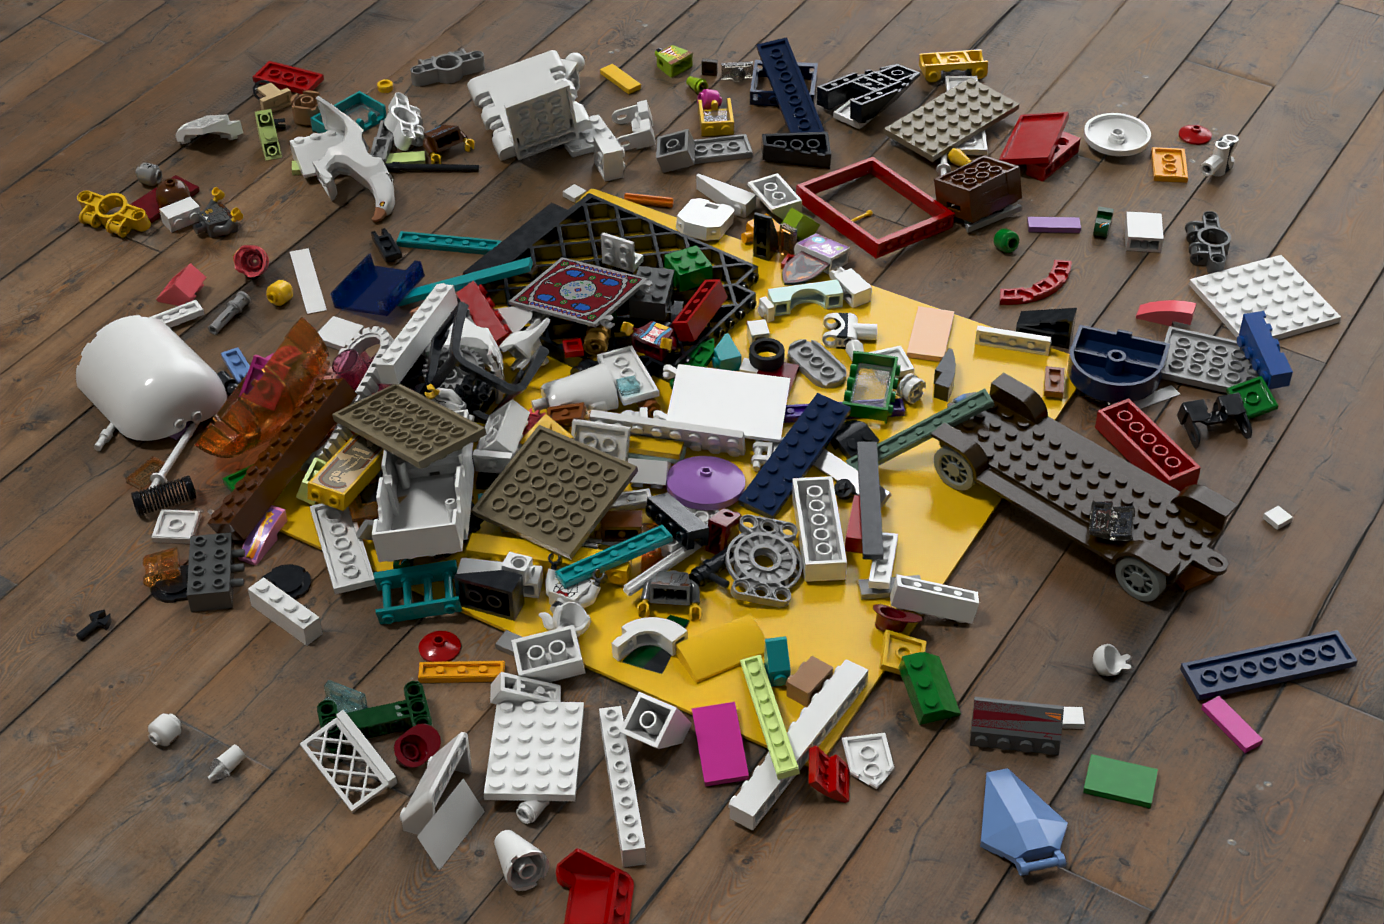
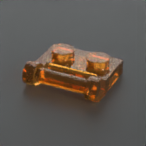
M177 547L143 557V566L145 567L143 584L146 587H152L158 581L173 579L181 575L180 555ZM157 563L158 571L153 572V567Z

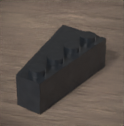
M828 132L762 134L761 150L763 160L830 169L831 149Z

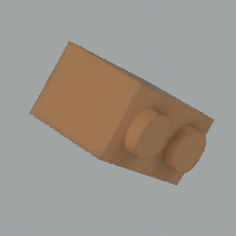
M811 656L800 665L799 670L794 675L788 677L786 681L787 697L808 707L813 696L822 690L824 682L827 679L830 680L833 676V667Z

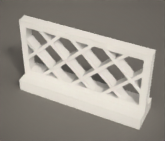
M342 710L336 714L337 718L301 742L300 746L353 813L388 787L391 789L397 784V780L387 764L346 712ZM335 726L341 731L340 739L327 738L328 731ZM314 741L323 742L321 752L311 751L308 745ZM326 742L338 744L337 754L324 753ZM342 744L352 745L354 748L352 756L340 755ZM323 757L336 759L334 769L322 766ZM339 759L352 760L350 771L337 770ZM355 761L366 763V773L353 771ZM336 774L349 775L347 786L335 783ZM352 776L365 777L363 788L350 786ZM368 778H377L381 782V785L376 789L366 788ZM349 791L362 792L361 799L352 805L348 799Z

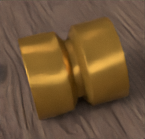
M601 324L597 327L588 326L583 344L585 352L591 356L605 353L608 349L611 329H607Z

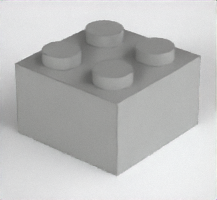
M689 129L657 138L656 159L663 173L694 165L695 141Z

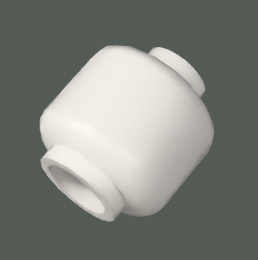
M163 713L149 724L148 732L150 735L148 737L155 745L168 746L180 736L182 724L175 715Z

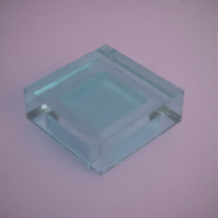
M635 375L616 379V385L621 396L640 393V387Z

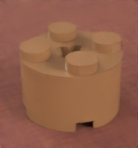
M303 91L301 95L297 93L292 96L290 101L295 124L312 126L310 118L320 113L317 100L315 99L317 96H320V93L316 91Z

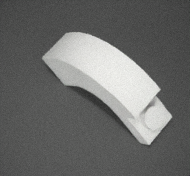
M648 617L637 619L621 627L622 635L612 642L613 658L620 661L638 647L654 645L674 656L676 654V643L688 639V631L681 625L664 618Z

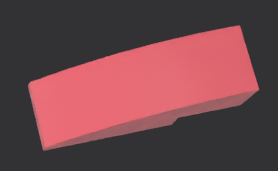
M1177 300L1149 302L1140 305L1136 319L1172 326L1173 321L1191 325L1196 303Z

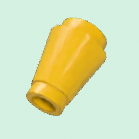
M953 148L947 156L950 163L960 167L972 162L959 148Z

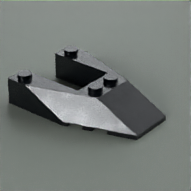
M900 64L880 67L879 71L865 70V74L857 75V73H851L818 86L817 105L829 110L850 100V119L858 123H866L895 102L920 76V72Z

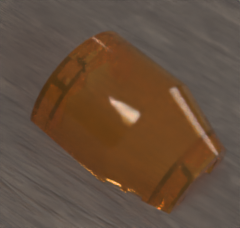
M301 317L284 337V341L261 369L264 372L262 377L258 381L254 379L250 383L253 386L247 395L242 393L239 397L247 374L244 376L213 417L214 425L209 423L208 429L202 433L195 443L197 448L216 457L234 458L277 436L281 431V426L292 417V412L300 407L304 397L314 389L315 383L328 376L330 368L328 349L319 333L308 321Z

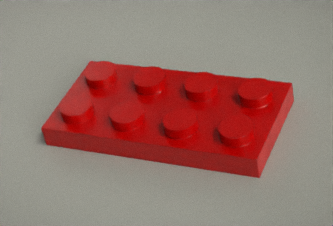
M268 61L253 76V82L266 80L279 89L288 88L291 92L303 94V91H313L324 80V75Z

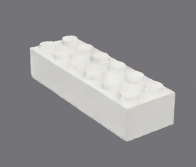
M832 476L793 478L792 500L796 526L798 528L797 533L805 582L845 580L847 559Z

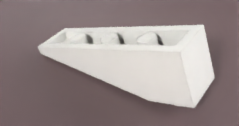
M701 174L696 175V189L717 204L731 206L735 210L734 215L746 218L756 208V194Z

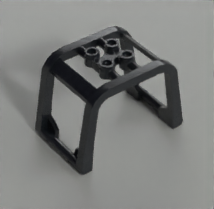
M459 302L432 337L425 386L427 389V385L432 384L435 389L439 388L456 366L470 374L464 376L462 383L455 387L454 392L462 401L466 395L472 398L470 405L466 404V409H468L470 415L475 416V421L486 425L489 415L479 410L483 402L489 400L492 389L496 388L505 393L503 400L493 410L495 412L517 395L524 392L547 357L549 350L540 345L532 355L528 367L524 371L520 369L511 383L500 379L467 361L460 354L459 347L469 305ZM453 324L449 357L437 371L441 349L448 338L450 331L448 329ZM476 378L486 383L481 385L480 389L474 385Z

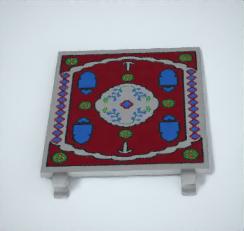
M561 257L509 301V305L592 327H597L601 324L605 328L611 329L615 326L614 323L610 322L613 320L611 314L639 289L645 294H651L654 289L650 288L653 283L648 278Z

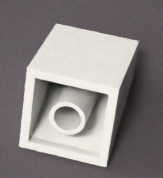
M639 692L619 732L654 748L661 749L683 743L692 723L677 707Z

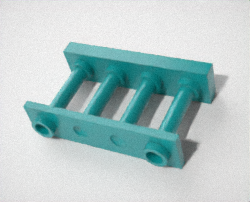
M456 559L374 572V581L377 589L383 592V608L375 609L379 624H391L393 622L462 612L459 596L454 597L452 579H454L458 570ZM444 581L445 598L433 600L432 582ZM424 584L425 601L412 603L411 586ZM403 587L404 605L392 607L391 589Z

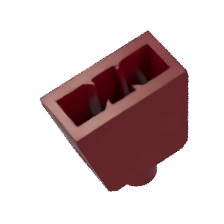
M721 509L708 519V526L710 527L709 542L705 547V551L716 555L739 535L738 525L742 517L740 513Z

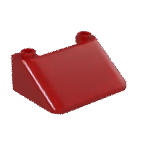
M576 848L557 864L556 877L558 884L562 887L570 888L564 924H629L634 881L627 872L579 848Z

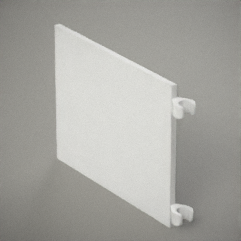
M678 364L677 369L671 365L664 366L663 371L665 372H663V377L665 379L675 377L668 413L665 414L662 411L655 410L653 413L655 419L744 431V437L748 439L781 442L790 378Z

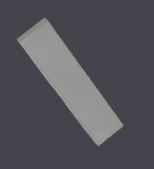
M381 120L377 137H374L370 155L372 157H380L386 163L394 143L393 133L386 128L384 121Z

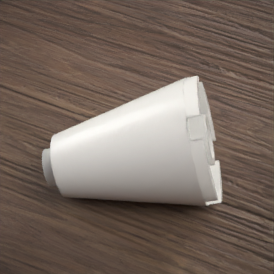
M504 830L496 836L494 845L507 884L517 891H526L538 885L536 882L541 877L544 879L549 869V860L546 855L511 830Z

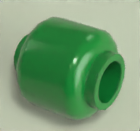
M1005 228L997 231L993 242L997 249L1006 253H1012L1018 248L1020 239L1016 232Z

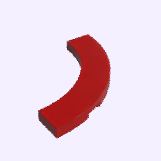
M1054 260L1049 276L1033 284L1032 287L1026 289L1024 287L1000 289L999 305L1026 304L1052 295L1069 278L1072 261Z

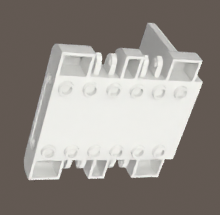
M547 51L472 78L468 82V90L475 106L480 105L483 107L481 118L486 130H495L492 142L500 161L514 156L518 160L579 139L580 132L593 128L584 106L575 101L578 96L573 83L564 78L566 69L557 51Z

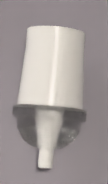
M234 744L218 758L212 760L210 765L211 774L207 778L211 780L214 777L217 779L228 777L236 766L246 758V755Z

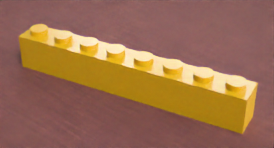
M472 533L466 548V558L503 562L507 554L513 552L532 557L533 565L542 566L543 574L547 575L548 568H551V563L548 560V556L551 553L554 554L553 562L558 560V555L562 557V564L557 567V570L603 550L580 547L574 557L569 559L529 540ZM632 560L605 571L608 576L606 583L627 584L632 570Z

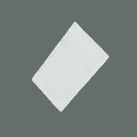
M462 779L417 836L439 870L485 812L464 779Z

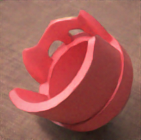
M243 245L233 255L235 269L247 277L260 276L269 266L267 253L258 246Z

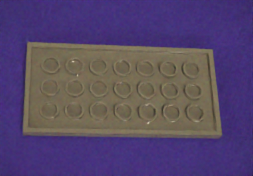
M969 78L885 127L884 134L933 162L950 152L953 148L958 147L1019 110L1020 104L975 79Z
M393 384L332 414L335 422L419 469L426 468L431 463L444 459L452 452L459 451L464 446L477 442L481 437L487 435L485 427L401 384Z

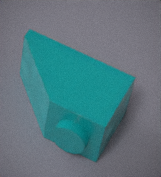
M727 333L714 349L712 364L717 369L739 371L741 354L729 333Z
M786 636L765 639L764 667L771 687L786 685V681L791 675Z

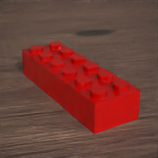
M1129 398L1098 410L1095 428L1131 464L1178 491H1182L1189 485H1197L1201 467Z

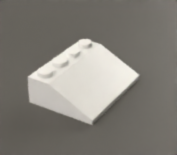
M328 130L325 133H313L307 137H296L294 140H290L293 159L296 161L304 178L316 176L312 162L323 158L328 148L342 143L343 134Z

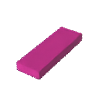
M1220 696L1202 704L1201 710L1244 753L1262 745L1263 739Z

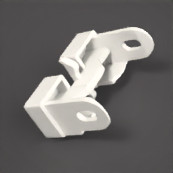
M647 100L613 112L612 120L615 123H632L633 133L616 139L619 144L624 141L630 142L626 145L620 144L624 151L656 145L652 128V114ZM619 115H627L626 117L621 119L617 118Z

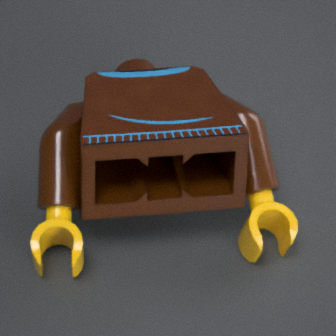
M441 125L424 133L423 147L428 156H431V164H435V162L441 164V157L436 153L456 144L464 142V149L467 152H470V147L474 149L475 146L474 140L467 139L468 137L459 126Z

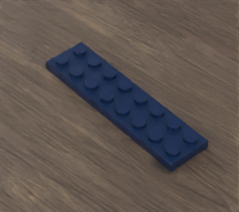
M787 37L757 44L758 54L789 133L825 132Z
M817 393L740 496L738 504L766 518L774 519L792 495V479L805 477L850 415L851 408Z
M1335 630L1181 663L1180 670L1199 701L1356 667L1358 660L1339 631Z

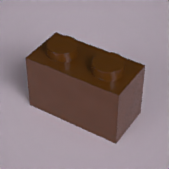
M609 510L601 520L602 542H623L642 534V510Z

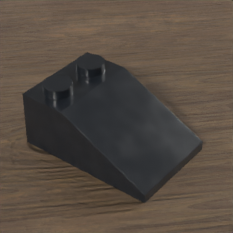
M505 570L461 573L454 576L456 596H459L462 607L513 621L516 620L524 605L522 575Z

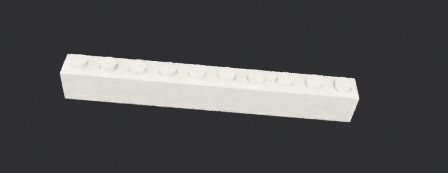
M846 659L841 666L838 665L830 680L827 679L824 682L822 690L813 696L810 705L807 708H803L798 720L791 723L787 735L799 771L809 759V748L816 745L819 747L868 683V669ZM768 752L765 761L761 766L758 765L755 768L750 780H746L743 783L738 795H734L728 805L730 808V819L754 830L796 775L778 780Z

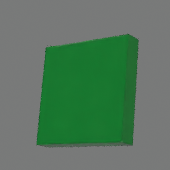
M1262 376L1226 389L1227 394L1240 393L1248 419L1278 409V404Z

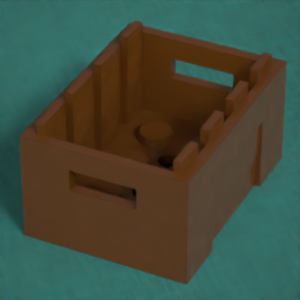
M985 155L934 179L936 201L954 212L955 217L969 221L972 224L983 217L993 214L995 211L1004 209L1007 205L1018 202L1022 198L1020 167ZM955 204V207L960 206L961 210L955 209L951 205Z

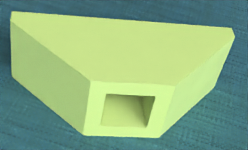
M272 110L256 111L257 130L265 160L282 158Z

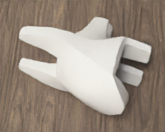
M538 318L524 331L512 333L499 346L501 351L506 352L508 350L516 359L509 367L511 370L514 371L516 368L522 370L529 363L532 355L542 345L539 337L549 325V318L543 321ZM547 357L541 366H545L549 362Z

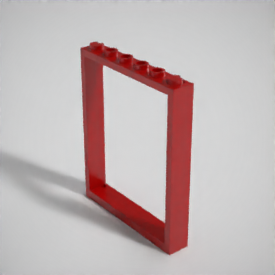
M874 157L796 186V194L802 200L804 207L875 259L953 227L954 212ZM871 173L927 212L932 218L876 239L815 194Z

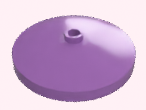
M696 456L681 460L669 469L666 489L670 495L686 507L698 510H717L731 506L738 501L745 491V477L735 464L725 459L712 456Z

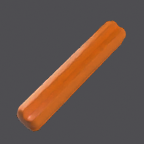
M625 193L624 195L625 200L636 204L670 208L674 205V199L671 197Z

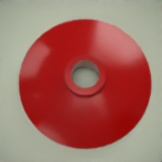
M1186 125L1179 130V137L1186 143L1202 145L1211 140L1212 133L1200 125Z
M434 631L421 639L418 649L420 656L427 662H449L459 654L461 643L459 638L451 632Z

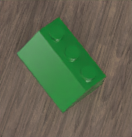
M926 652L902 656L898 668L919 725L960 716L959 707L940 657Z

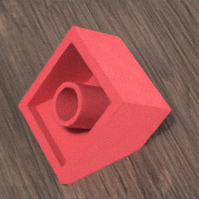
M190 263L169 281L156 300L176 306L191 302L196 298L195 292L198 293L204 287L203 282L206 276Z

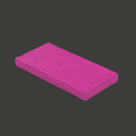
M735 702L692 708L705 787L749 780Z

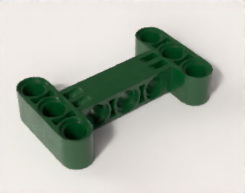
M410 681L405 684V700L346 713L366 739L408 730L418 724L432 726L424 688L418 681ZM332 700L321 701L317 706L320 728L337 718V705ZM335 726L328 731L327 738L340 739L341 731ZM326 742V753L337 754L338 744ZM342 744L340 755H347L345 744ZM327 758L331 763H335V758Z

